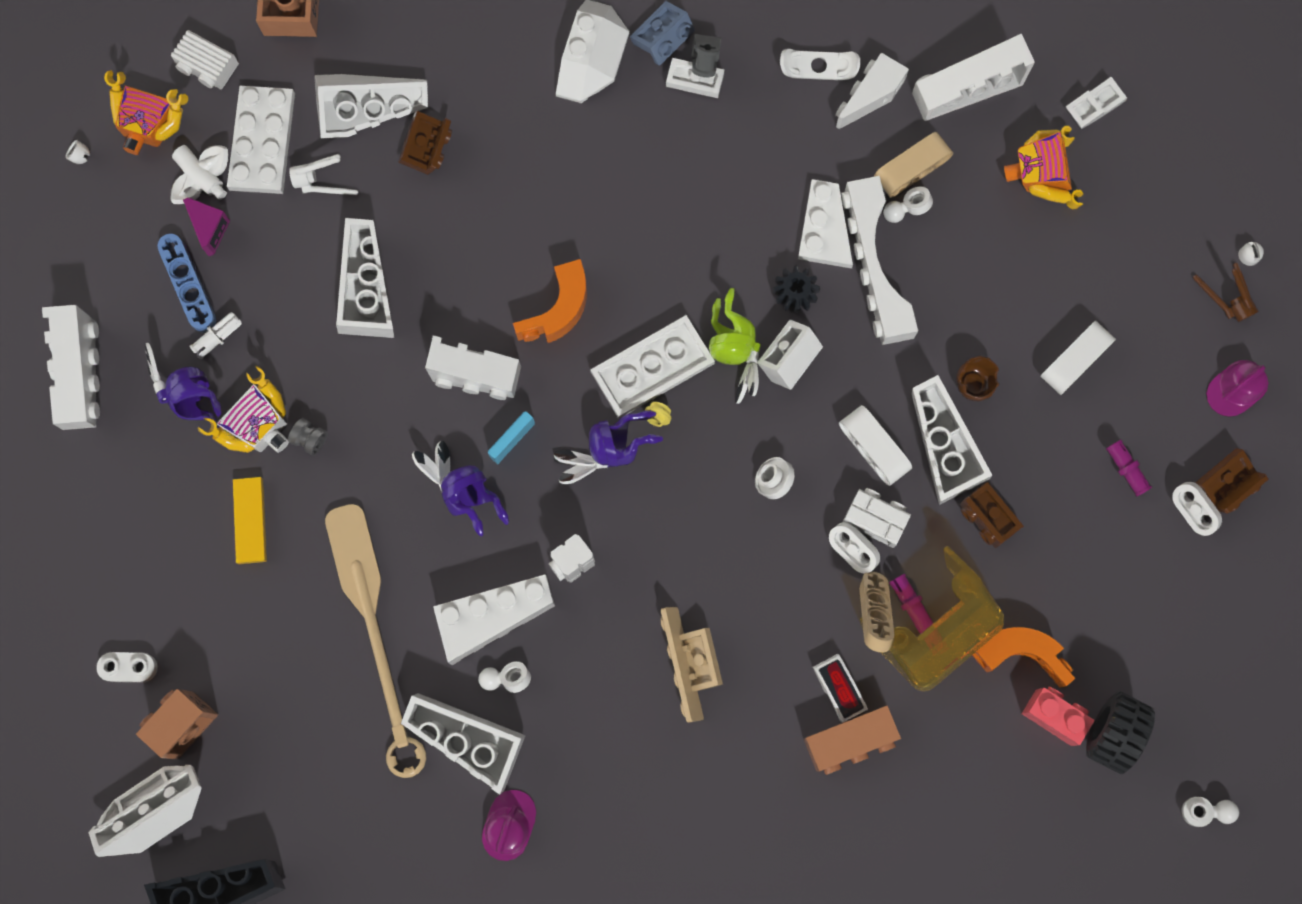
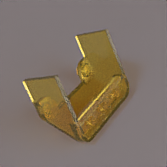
M949 546L943 549L947 569L955 575L952 580V590L960 601L918 637L906 627H895V635L890 650L880 652L919 691L933 689L998 634L1004 626L1003 612L980 577ZM860 618L861 626L863 629L862 618Z

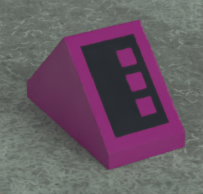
M190 198L183 199L201 248L208 256L214 255L230 222L229 218L222 210Z

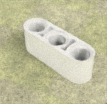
M1095 320L1040 377L1057 393L1062 395L1116 338Z
M859 406L839 422V426L844 434L887 485H892L912 469V465L905 454L864 406Z

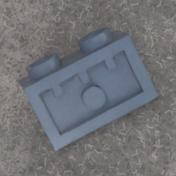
M665 1L630 36V39L634 45L650 53L655 64L660 66L695 29L686 11Z

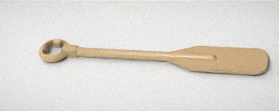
M354 504L345 505L331 510L325 518V524L342 590L365 618L395 739L388 748L386 763L394 775L401 778H411L419 774L424 768L426 751L417 739L407 736L406 728L401 724L402 716L376 618L381 575L366 517L359 506ZM412 743L417 747L415 754L416 759H420L419 765L416 769L411 766L404 768V772H400L395 768L398 763L396 756H392L393 751L396 747L403 748Z

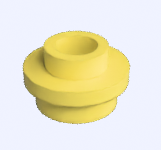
M652 402L650 406L645 408V411H654L656 413V416L647 420L650 424L661 427L670 423L671 409L665 404Z

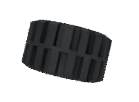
M1121 691L1116 692L1103 705L1093 723L1086 744L1087 758L1119 774L1127 772L1140 758L1149 741L1155 722L1154 708Z

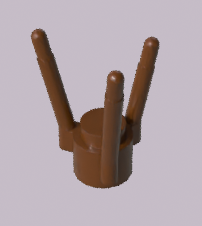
M1237 262L1233 264L1232 273L1241 296L1230 301L1232 307H1229L1198 275H1194L1193 279L1224 310L1228 319L1235 317L1237 322H1240L1259 312L1250 296Z

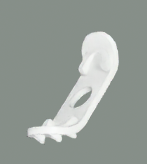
M785 49L781 53L780 65L784 75L791 78L848 80L857 75L860 69V57L853 51L834 53ZM821 58L826 62L827 68L824 72L816 73L812 70L811 63L814 59Z

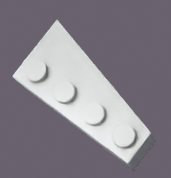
M1019 34L935 74H928L919 78L914 86L912 95L924 121L1023 86L1035 61L1022 34Z
M345 218L336 322L338 334L394 338L374 221Z

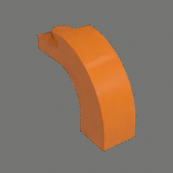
M581 259L554 266L560 288L558 300L548 312L513 323L518 341L523 339L525 342L538 339L540 334L545 333L547 343L563 337L577 324L587 300V284Z
M1013 627L999 630L984 637L968 650L986 672L993 671L1010 656L1022 655L1035 660L1060 688L1069 685L1075 679L1071 674L1073 671L1071 666L1063 658L1058 659L1056 657L1064 648L1049 635L1031 628Z

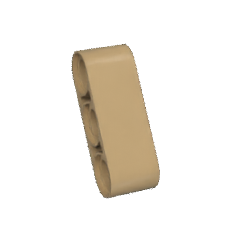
M934 132L886 163L874 174V177L880 176L882 188L892 198L943 165L952 157L953 151L939 133Z

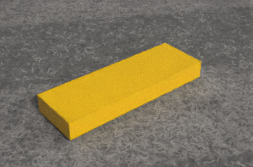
M263 478L233 479L236 563L267 562Z

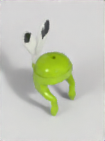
M730 288L725 297V315L732 321L734 330L718 322L721 299L717 298L712 306L711 324L718 335L710 339L708 349L712 358L720 363L728 365L747 363L736 392L735 402L739 404L744 398L747 387L751 396H755L759 385L757 362L761 345L755 342V327L752 322L740 314L731 311L734 288Z

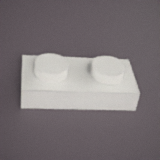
M672 58L666 87L718 98L725 70L716 68L715 76L709 78L700 77L692 72V62Z

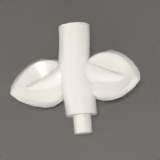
M182 145L174 151L172 158L184 174L179 176L172 185L170 197L173 204H184L183 199L186 198L196 200L202 190L209 196L215 195L219 200H222L227 195V192L222 188L223 182L217 178V176L225 171L227 166V147L221 145L210 146L200 155L199 160L186 145Z

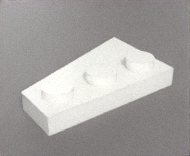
M812 179L798 259L852 269L853 262L839 184Z

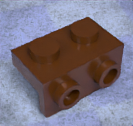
M416 111L413 115L398 163L427 175L435 169H439L444 159V154L441 153L443 145H447L452 134V130L449 129L451 120L446 118L440 121Z
M1236 448L1195 483L1203 489L1219 512L1227 514L1239 508L1240 503L1251 494L1258 492L1261 486L1268 481V477L1266 474L1255 470L1243 449Z
M988 482L959 504L962 507L961 513L970 523L974 522L981 530L979 534L984 542L989 546L993 545L995 549L1024 527Z

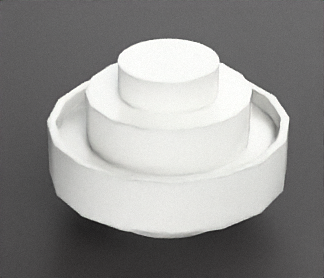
M780 457L768 459L760 466L756 474L755 486L758 492L769 499L783 497L793 485L794 469L790 463Z

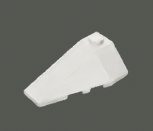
M347 74L315 75L316 104L321 138L349 137L357 134L356 132L362 129L379 126L381 122L389 119L401 118L428 108L427 80Z

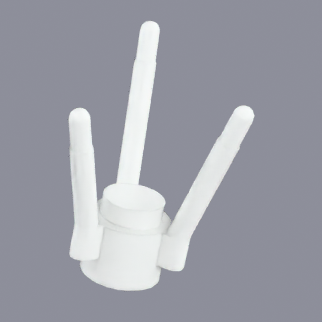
M339 154L309 164L290 167L292 185L295 189L302 188L303 193L321 192L358 195V191L353 189L312 186V183L316 182L315 170L338 163L341 158Z

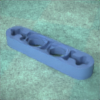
M166 234L160 238L157 246L177 296L191 326L199 332H208L207 328L209 326L212 328L216 324L215 313L185 244L177 235ZM173 242L176 245L174 249L179 258L174 259V256L168 250V244ZM180 265H187L189 268L187 275L181 278L176 277V268ZM189 289H198L199 296L196 300L187 301L185 299V294ZM195 308H200L201 312L207 316L205 318L206 323L201 324L198 321L200 317Z

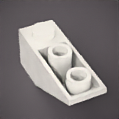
M883 53L879 55L876 61L872 59L864 71L866 76L863 81L857 80L850 92L852 97L849 102L843 101L835 115L838 117L836 128L841 129L891 102L904 83L909 69Z

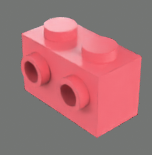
M1052 687L1036 689L1022 715L1070 746L1081 745L1095 721L1088 716L1089 711L1077 703L1071 705L1064 701V695Z

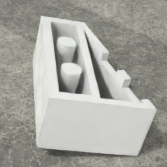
M433 335L425 368L432 381L436 382V386L444 389H452V386L461 387L464 392L478 395L479 391L490 393V397L499 400H506V397L514 398L521 370L519 359L484 350V353L467 350L468 345L458 343V347H452L442 344V338Z

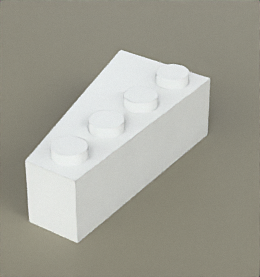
M77 305L42 307L43 318H49L50 331L44 332L45 343H49V348L52 352V358L47 361V368L51 379L55 381V385L49 387L53 424L62 430L95 428L96 419L100 416V408L96 402V392L99 391L100 387L99 378L96 375L99 353L95 348V338L99 336L98 324Z
M937 375L914 387L911 394L940 505L990 480L992 473L940 377Z
M541 575L433 606L448 663L454 665L469 654L480 650L490 642L508 634L516 627L553 608L555 604L546 575Z
M419 693L411 696L401 722L402 725L431 746H435L446 754L445 756L454 762L456 761L467 769L474 777L492 787L491 789L499 795L506 788L526 736Z

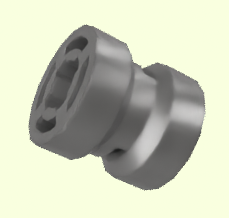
M301 418L291 429L288 442L295 446L301 445L304 447L305 452L314 456L323 447L328 433L320 427H312L311 422Z

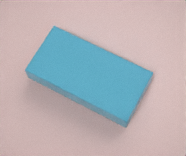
M523 412L488 450L490 458L496 464H499L535 425L534 418L529 413Z

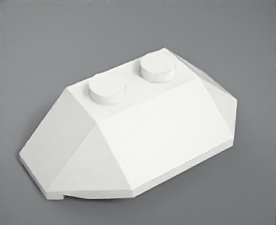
M585 0L577 10L561 60L556 97L583 103L588 97L598 93L615 81L629 37V30L612 6Z
M192 765L164 766L114 799L100 817L97 826H93L88 832L95 855L103 857L141 853L191 820L202 789L194 767Z

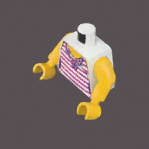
M255 366L260 371L259 378L253 379L246 373L248 380L253 383L250 389L219 420L217 425L214 420L203 418L210 422L211 428L209 431H204L198 427V431L204 435H213L212 438L229 450L249 453L255 449L258 452H262L269 445L277 453H280L289 444L288 439L280 433L287 425L283 419L286 414L283 398L271 381L264 379L265 373L262 368Z

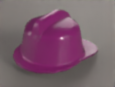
M1238 360L1232 363L1208 385L1206 395L1210 407L1218 414L1227 417L1237 416L1245 412L1267 392L1269 383L1265 373V366H1259L1249 360Z
M509 790L501 793L492 803L483 828L482 842L484 849L493 858L509 861L516 859L524 852L536 819L535 804L529 795L520 790Z

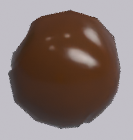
M976 356L970 358L957 372L956 383L958 391L963 397L971 401L980 402L990 398L999 386L997 381L998 366L988 357Z

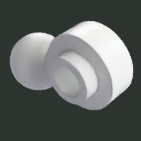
M915 187L905 194L904 202L891 201L887 203L883 214L887 221L897 223L904 218L906 212L912 215L926 213L933 205V198L927 188Z
M515 661L507 664L501 672L492 667L483 669L479 674L478 681L485 690H495L500 684H503L506 690L516 693L524 690L529 685L531 674L523 663Z
M1191 797L1183 803L1181 809L1184 820L1194 827L1206 826L1213 818H1217L1224 824H1231L1239 817L1237 805L1230 800H1222L1216 806H1212L1203 797ZM1196 806H1200L1204 810V814L1200 818L1194 814Z

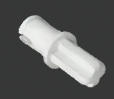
M230 312L212 328L209 326L207 328L208 332L189 347L202 360L219 343L221 345L224 344L223 340L242 323L234 313Z

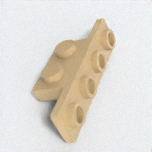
M662 608L661 626L666 632L668 640L667 652L673 661L675 670L674 682L680 691L682 700L680 703L681 712L686 717L687 723L703 720L698 691L723 685L710 628H703L684 634L678 608Z

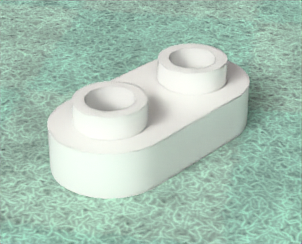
M1185 482L1174 490L1173 502L1196 533L1207 536L1220 528L1222 524L1221 514L1198 484ZM1187 491L1193 493V500L1187 497ZM1204 515L1210 516L1212 522H1206Z
M842 522L830 531L829 542L831 546L853 569L860 573H869L877 567L880 562V554L877 548L855 526ZM843 532L847 533L850 539H846ZM863 553H867L870 557V560L866 559Z
M109 652L104 654L97 663L98 675L103 680L110 682H148L154 678L158 669L155 658L145 653ZM113 661L115 668L109 672L107 666ZM139 662H142L144 668L141 672L138 673L136 671V665Z

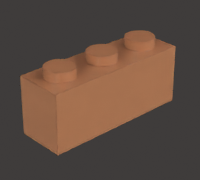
M885 706L804 738V742L816 772L824 770L825 775L842 769L840 763L851 759L852 764L869 758L867 752L878 748L879 753L895 748L894 741L901 739L888 706Z

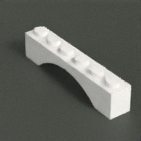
M880 176L847 182L845 191L841 195L844 209H849L851 218H848V227L850 234H855L857 242L854 244L856 259H861L863 269L860 270L861 281L863 285L868 287L867 305L869 311H874L876 321H873L874 334L876 338L880 337L882 345L914 339L918 328L912 305L902 298L889 284L877 258L875 246L876 225L886 202Z

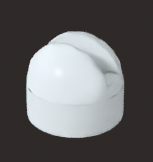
M75 140L66 153V159L76 164H83L87 162L84 155L90 156L89 148L80 141Z
M1249 242L1239 250L1238 256L1243 264L1252 266L1262 259L1264 249L1257 242Z

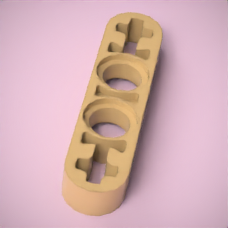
M865 573L859 588L864 642L873 651L887 652L891 648L895 635L889 583L887 578L880 573Z

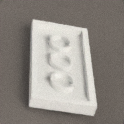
M239 86L227 181L229 191L283 194L295 99L293 89Z
M687 315L592 368L590 371L618 419L714 365L715 361Z

